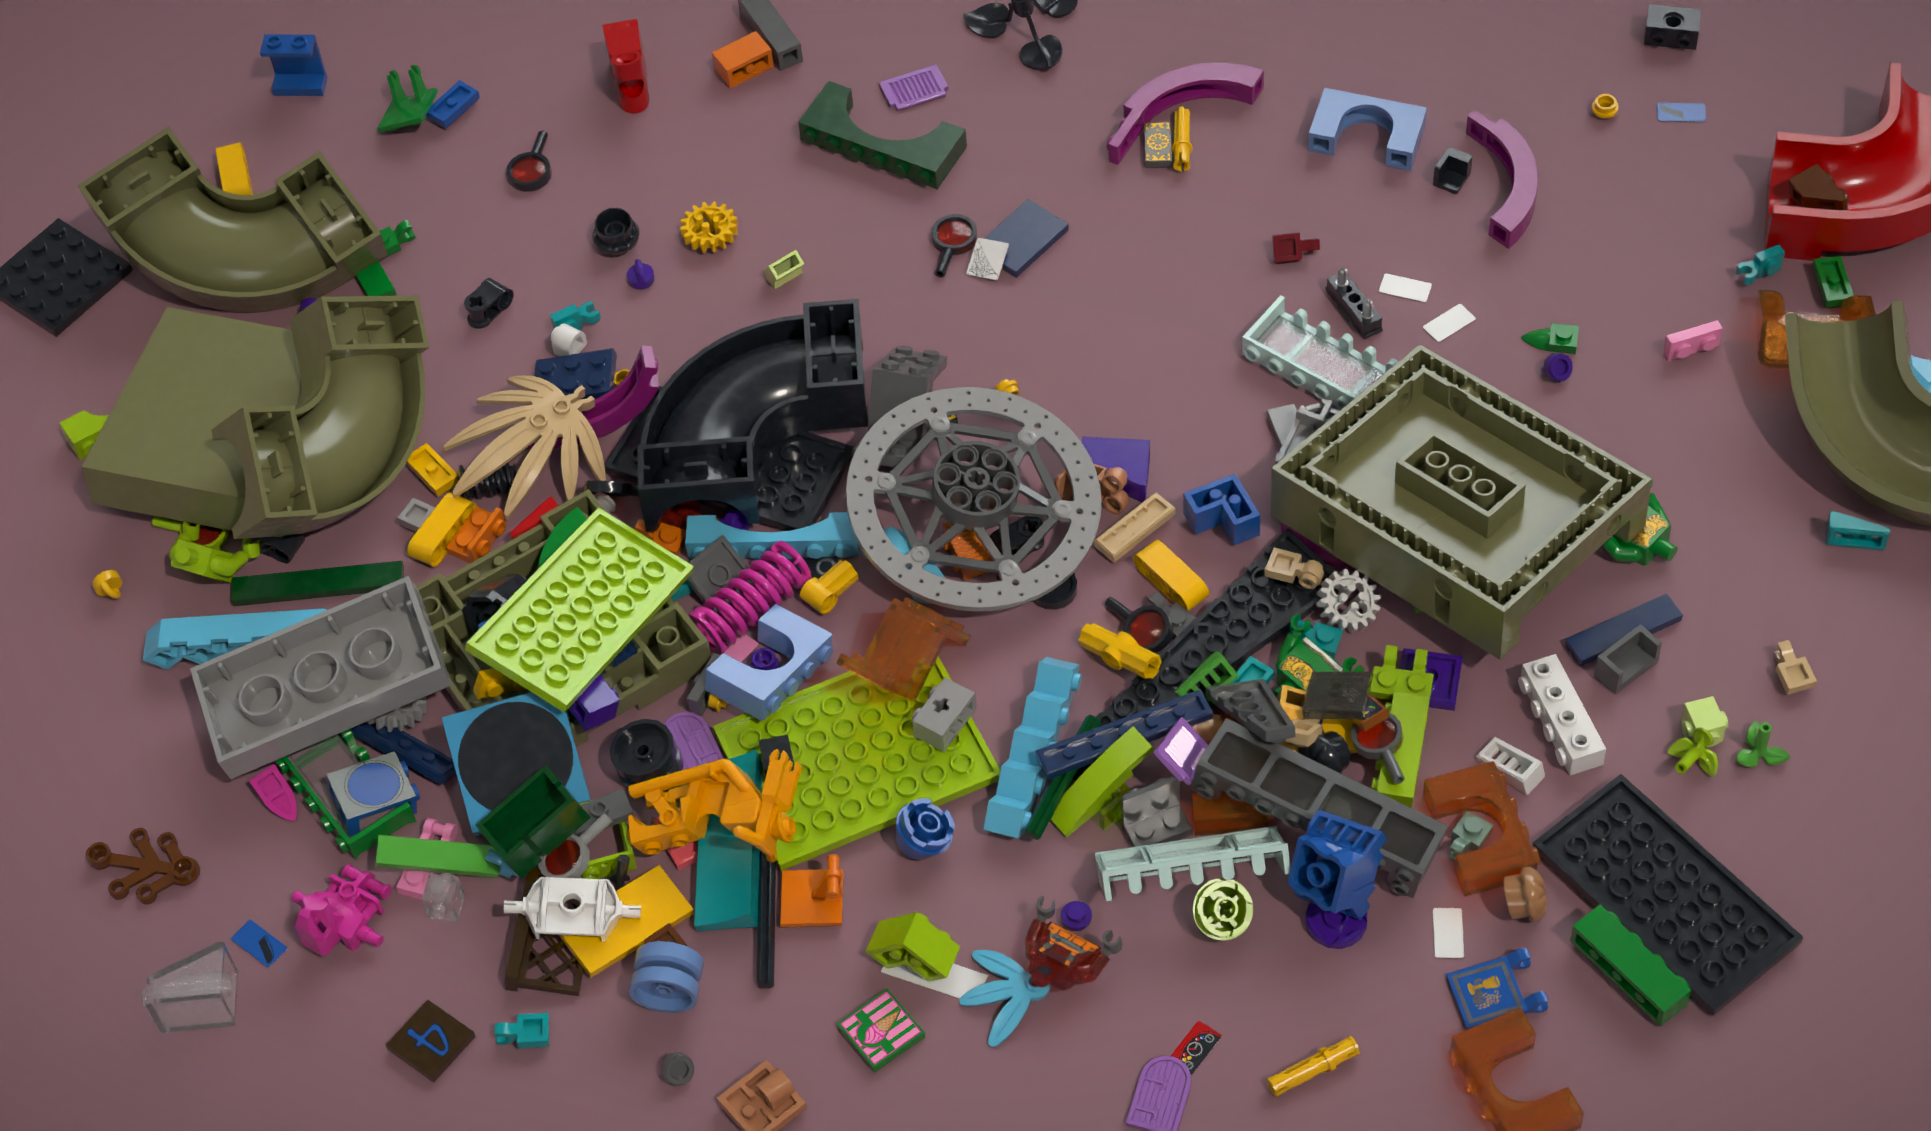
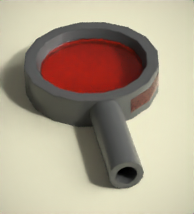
M1389 713V718L1365 732L1354 723L1351 737L1356 751L1367 759H1382L1395 784L1402 783L1405 777L1394 756V753L1401 747L1404 738L1401 723L1397 717Z

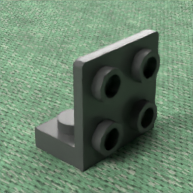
M1175 776L1160 778L1153 784L1141 789L1134 788L1121 797L1122 828L1132 847L1177 841L1193 835V829L1180 806V782Z

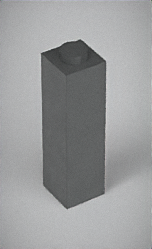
M738 0L740 15L751 31H756L771 48L773 61L780 71L803 62L801 43L770 0Z

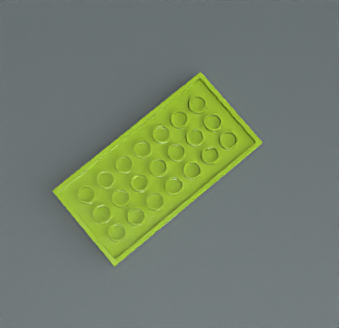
M598 507L466 643L465 651L565 713L691 576L694 566Z

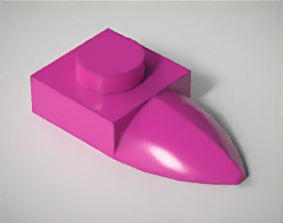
M275 764L249 780L266 807L273 813L286 820H296L297 804L295 796Z

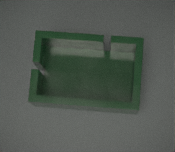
M544 765L477 823L476 827L504 862L522 878L542 861L540 856L543 853L548 856L591 817L556 775Z

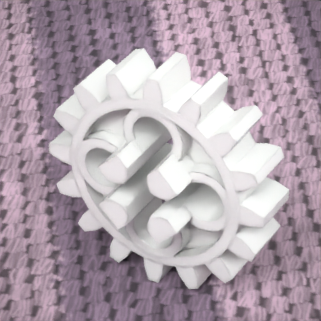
M1343 569L1340 574L1336 571L1333 572L1329 578H1326L1321 583L1323 588L1316 594L1323 598L1316 603L1317 607L1324 608L1320 615L1321 618L1328 616L1330 618L1329 626L1336 623L1341 630L1348 627L1350 633H1354L1357 628L1361 631L1364 630L1368 623L1371 624L1376 619L1374 614L1380 610V607L1374 603L1381 599L1380 595H1373L1372 592L1377 587L1376 584L1369 586L1367 584L1369 577L1359 578L1358 570H1355L1351 575H1349L1347 569ZM1334 588L1340 591L1338 595L1334 592ZM1357 588L1360 593L1355 598H1353L1350 601L1349 606L1341 614H1339L1337 609L1348 599V596ZM1359 607L1363 610V614L1357 611Z

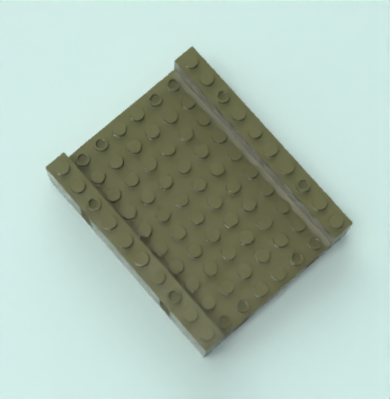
M1419 344L1271 468V516L1501 660L1519 643L1521 619L1610 537L1615 535L1628 543L1646 526L1652 478Z

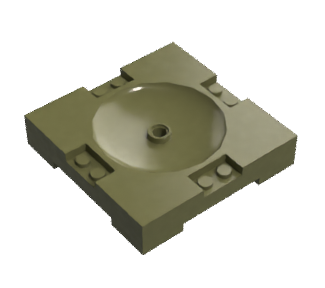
M589 489L540 516V525L444 578L439 573L416 586L421 594L452 683L451 686L446 687V690L462 712L531 692L526 689L520 692L514 691L500 694L496 697L476 698L473 687L479 671L492 669L493 667L465 651L466 643L475 634L462 612L464 605L467 603V598L474 590L508 574H519L528 580L538 570L540 556L549 535L570 511L578 507L587 519L598 507L605 511ZM671 598L602 671L605 682L619 696L620 701L616 717L634 706L641 710L694 679L697 674L702 673L711 658L708 640L679 603H674ZM569 708L567 710L576 747L589 740L587 735L589 732L603 725L600 724L585 731Z

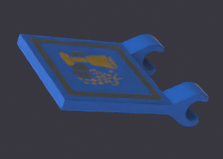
M1520 948L1505 957L1446 974L1467 1031L1526 1013H1540L1548 1009V997L1544 991L1536 992L1523 999L1512 970L1525 969L1531 965V955L1527 948Z

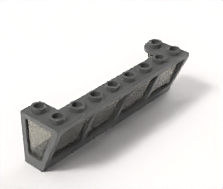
M1228 718L1225 719L1196 765L1191 788L1206 800L1219 798L1222 792L1225 791L1230 798L1237 801L1243 800L1253 805L1260 813L1265 815L1271 814L1282 819L1284 824L1295 829L1300 828L1307 831L1308 823L1318 810H1322L1380 830L1388 839L1379 850L1384 857L1381 859L1377 870L1389 872L1387 882L1394 893L1414 898L1448 828L1447 825L1279 743L1265 742L1248 728Z

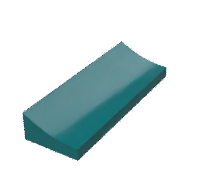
M755 749L740 756L729 758L728 760L732 761L751 778L762 793L763 763L757 750ZM713 814L710 815L705 838L698 840L694 927L697 931L757 927L760 850L754 845L735 837L730 830L720 823V818Z

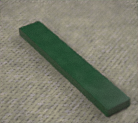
M403 561L233 577L231 601L233 606L369 593L404 578Z

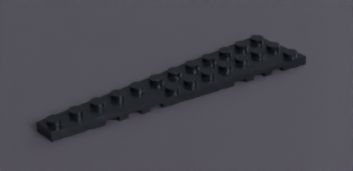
M1287 528L1264 551V555L1246 569V573L1238 581L1234 580L1219 599H1215L1205 612L1201 613L1159 654L1162 663L1160 664L1158 674L1153 679H1145L1138 675L1131 681V686L1122 695L1119 693L1112 700V704L1103 713H1099L1096 716L1101 720V726L1179 698L1175 691L1215 651L1221 653L1234 669L1290 629L1291 618L1295 614H1300V620L1318 609L1319 607H1317L1316 603L1323 598L1316 594L1323 588L1321 583L1326 578H1329L1334 571ZM1273 548L1301 554V563H1307L1309 560L1319 562L1323 566L1324 571L1320 584L1314 589H1306L1300 585L1298 576H1295L1293 583L1265 577V567ZM1334 588V592L1338 594L1340 591ZM1218 666L1213 669L1219 677L1224 674ZM1209 673L1205 676L1210 684L1215 682ZM1200 681L1196 683V686L1201 691L1206 689ZM1192 689L1187 691L1188 694L1193 692ZM1092 764L1077 769L1073 779L1076 781Z

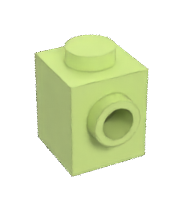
M1713 696L1684 704L1681 727L1685 737L1690 738L1696 743L1693 732L1696 728L1700 727L1709 731L1714 740L1713 744L1706 747H1713L1723 742L1725 731L1728 729V719L1724 711L1720 712Z

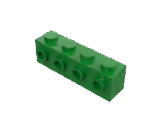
M1600 904L1573 925L1570 941L1660 1027L1688 1005L1692 990L1686 980L1679 975H1675L1658 954H1653L1648 950L1637 934L1634 932L1630 933L1621 924L1620 919L1615 913L1607 911Z

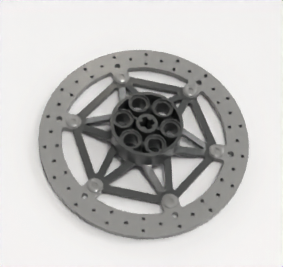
M955 387L941 389L911 398L896 406L881 417L863 437L852 458L847 476L846 508L849 523L860 548L869 561L883 576L907 593L926 602L956 610L994 611L1026 604L1053 591L1065 582L1086 558L1096 537L1101 516L1102 500L1098 475L1091 457L1074 432L1059 418L1038 404L1008 392L989 388ZM957 414L988 415L1013 422L1023 428L1019 433L962 425L951 423L947 416ZM927 423L930 428L929 432L890 473L879 472L880 464L891 447L903 435L915 427ZM955 434L1011 443L998 447L982 441L963 442ZM946 439H947L949 442H951L954 446H952V447H950V448L948 449V445H947ZM936 440L940 458L935 465V469L901 477L923 451ZM1039 441H1043L1055 453L1065 468L1073 492V501L1061 499L1036 448ZM1017 450V452L1015 453V455H1014V457H1013V459H1012V457L1009 455V453H1011V452ZM1026 454L1029 455L1050 499L1020 483L1018 467ZM990 465H994V466H997V468H992V467H989V466H990ZM933 480L932 489L929 491L905 486ZM1001 488H1005V489H1008L1009 491H1002V490H1000V489H1001ZM874 493L886 494L911 548L906 555H903L885 534L876 513ZM1018 493L1023 494L1041 506L1018 504ZM897 495L934 503L935 510L922 540L919 541ZM954 503H960L963 506H956ZM987 507V508H990V509H992V510L987 511V510H984V509H982V508ZM1010 515L1047 518L1015 555H1012L1008 517ZM940 518H945L953 524L950 529L930 544ZM1058 521L1069 522L1068 532L1055 552L1037 567L1022 573L1019 564ZM999 526L1002 555L985 531L986 529ZM965 529L973 530L993 562L938 554L936 552ZM927 563L993 572L999 574L1001 581L990 583L960 582L935 575L923 568Z

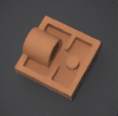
M768 1060L764 1061L717 1097L718 1104L742 1131H779L807 1109L806 1102L795 1091L792 1082L779 1068L775 1069Z

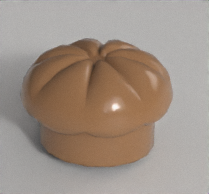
M1523 867L1520 870V874L1505 876L1504 891L1512 919L1529 917L1531 922L1540 921L1547 911L1546 891L1544 890L1545 885L1539 872L1532 867Z

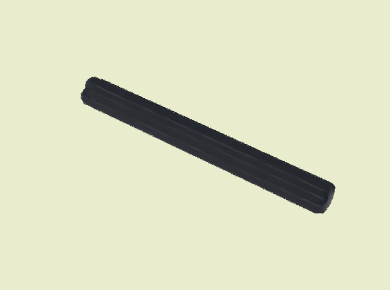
M760 851L757 983L761 989H770L774 986L776 861H767L762 851Z

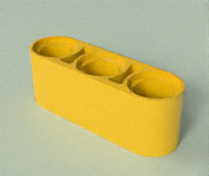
M242 142L216 147L223 191L237 195H253Z
M447 493L410 540L407 554L432 567L438 566L447 555L446 546L476 508V503L461 496L453 498V493Z
M1160 540L1153 541L1133 556V562L1140 573L1173 604L1177 602L1187 611H1190L1209 597V589L1205 582Z

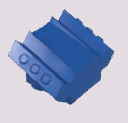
M1318 810L1308 823L1306 834L1298 837L1287 884L1293 888L1292 891L1297 898L1317 904L1324 911H1331L1334 914L1339 912L1361 920L1371 906L1367 899L1375 890L1374 880L1377 868L1384 857L1379 850L1388 838L1380 830Z

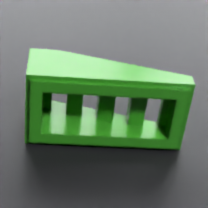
M1215 651L1175 693L1181 697L1187 695L1189 689H1192L1193 692L1200 690L1196 686V683L1199 681L1205 688L1211 687V684L1205 678L1208 673L1215 681L1212 686L1231 684L1239 675L1224 656ZM1216 666L1224 673L1221 677L1213 670ZM1205 692L1203 695H1204L1206 701L1209 703L1210 700H1208V699L1206 698V692Z

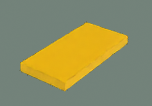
M660 865L616 891L619 901H623V905H641L640 919L622 917L605 942H602L601 936L558 934L590 978L636 951L639 946L645 944L644 940L668 923L674 927L694 914L692 906Z

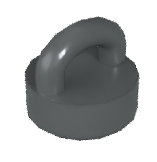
M674 1052L663 1060L661 1071L664 1078L670 1084L683 1085L691 1080L695 1067L693 1061L686 1054Z

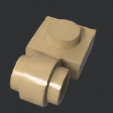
M1274 547L1265 567V577L1293 583L1295 576H1298L1302 587L1314 589L1320 584L1324 571L1323 566L1315 560L1301 563V554Z

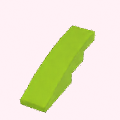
M1134 726L1131 727L1066 791L1050 820L1066 838L1069 837L1113 800L1111 794L1133 776L1131 770L1154 752L1153 747Z

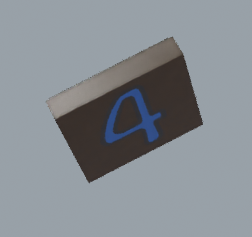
M427 1000L386 1044V1047L391 1053L434 1083L476 1036L474 1031L430 1000Z

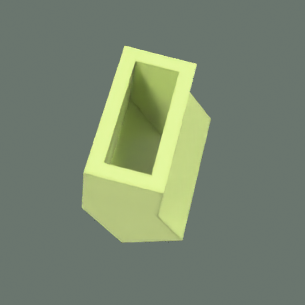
M797 250L764 268L766 280L775 289L803 273L802 265H804V262Z

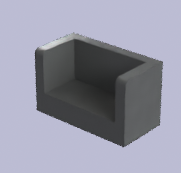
M1640 624L1598 655L1594 676L1616 695L1658 663L1662 646L1661 641Z

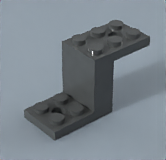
M909 346L893 348L873 369L868 431L881 417L896 406L911 398L932 392L933 381L947 366V356L939 355L940 353L934 350L913 351V348ZM923 423L903 435L887 452L880 465L896 467L929 432L928 424ZM860 442L853 449L852 458Z

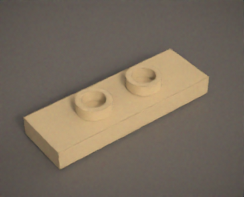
M1155 492L1094 540V547L1115 563L1176 515V508Z

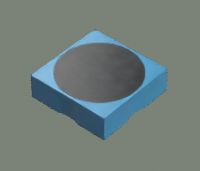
M530 692L441 717L472 833L476 837L483 835L476 827V824L544 765L556 775L579 803L591 800L567 711L564 713Z

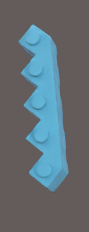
M326 609L161 619L146 632L143 661L166 670L172 668L182 658L202 664L322 613Z
M1045 657L1039 662L1034 691L1026 697L1022 724L1014 730L1010 756L1001 766L997 793L988 802L983 830L1019 838L1026 832L1025 828L1033 815L1032 812L1038 795H1042L1046 782L1045 775L1035 757V751L1057 743L1063 725H1067L1071 701L1075 691H1079L1082 681V674L1078 673L1079 664Z

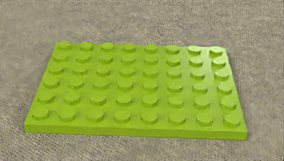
M930 639L798 691L793 696H788L781 703L779 709L775 713H771L764 721L744 713L713 726L714 734L727 759L756 749L762 761L758 740L788 735L794 765L796 761L799 762L802 766V772L798 779L792 807L787 813L784 812L788 817L793 818L796 825V834L793 835V841L790 843L777 839L776 843L778 855L776 862L781 871L896 824L899 811L913 800L920 798L931 799L930 804L938 807L999 781L1001 770L972 717L969 718L945 752L914 737L912 723L914 712L918 707H923L927 702L929 693L934 686H939L945 677L951 680ZM764 766L762 775V790L766 778Z

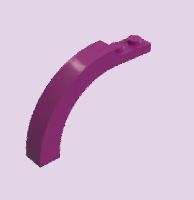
M1202 63L1181 67L1154 78L1139 88L1123 105L1124 118L1121 120L1116 134L1111 135L1107 142L1109 162L1119 165L1144 129V123L1150 122L1158 114L1177 104L1202 98H1224L1253 105L1264 88V70L1235 63Z

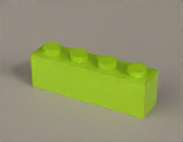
M1394 691L1392 703L1386 702V708L1401 723L1404 738L1401 747L1394 753V756L1405 780L1400 784H1395L1383 760L1379 759L1376 760L1375 770L1380 771L1379 778L1373 777L1371 789L1413 808L1430 697ZM1389 723L1388 728L1382 727L1380 745L1386 747L1395 739L1397 732L1392 724Z

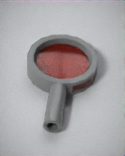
M604 813L579 837L573 833L548 856L543 853L540 856L542 861L538 864L541 873L545 877L579 878L586 870L590 860V850L587 845L613 821Z

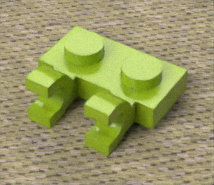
M1386 645L1383 667L1374 666L1370 695L1374 698L1393 700L1394 691L1429 696L1431 698L1434 674L1425 673L1428 650L1416 649L1413 671L1395 669L1398 646Z

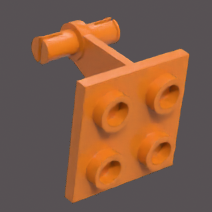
M836 854L828 855L827 869L782 870L781 927L842 926L844 871L839 869L840 856Z

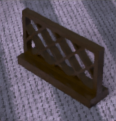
M533 868L527 873L521 901H523V897H527L533 884L540 877H545L541 875L540 869ZM569 899L575 909L580 906L576 899ZM519 913L505 974V990L517 992L518 987L579 996L584 968L575 957L569 960L561 950L566 947V944L563 941L557 944L550 934H540V939L545 937L552 948L538 955L532 946L539 939H536L526 919V915ZM557 953L565 964L551 971L544 960ZM530 955H532L533 958H534V959L531 960V961H529V960H530ZM577 963H579L578 969H576L574 966ZM537 964L546 973L539 980L526 978L527 970ZM569 969L576 977L574 986L561 984L556 976Z

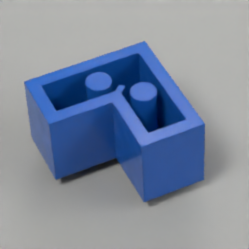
M1236 474L1183 493V514L1195 534L1222 524L1234 545L1260 536L1261 515Z

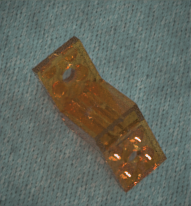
M905 597L903 602L893 598L865 655L861 656L853 652L850 657L841 653L836 664L888 691L916 701L947 638L966 646L971 636L962 632L965 626L907 597Z

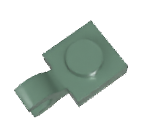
M1466 811L1452 831L1451 839L1454 841L1450 846L1452 852L1448 858L1459 864L1469 848L1478 853L1492 833L1494 824Z

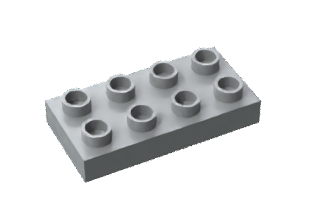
M406 576L190 668L217 762L230 779L452 685L421 594L410 576Z

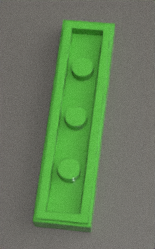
M387 835L378 836L375 867L498 878L499 866L485 860L489 849L496 851L492 845Z

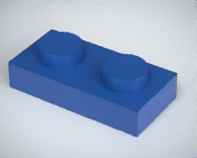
M459 80L432 104L426 117L446 129L480 98L479 92Z

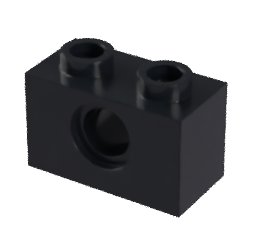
M1649 4L1644 45L1696 50L1701 9Z

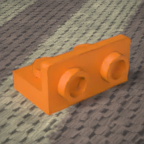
M476 506L446 546L447 553L468 563H472L488 554L491 545L506 529L507 524L503 510L496 507L493 512H489Z

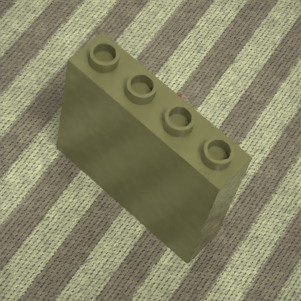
M166 307L82 465L92 504L232 531V527L235 526L242 514L245 502L244 469L235 447L228 440H213L211 429L242 407L294 405L296 408L301 395L302 380L292 331L280 327Z

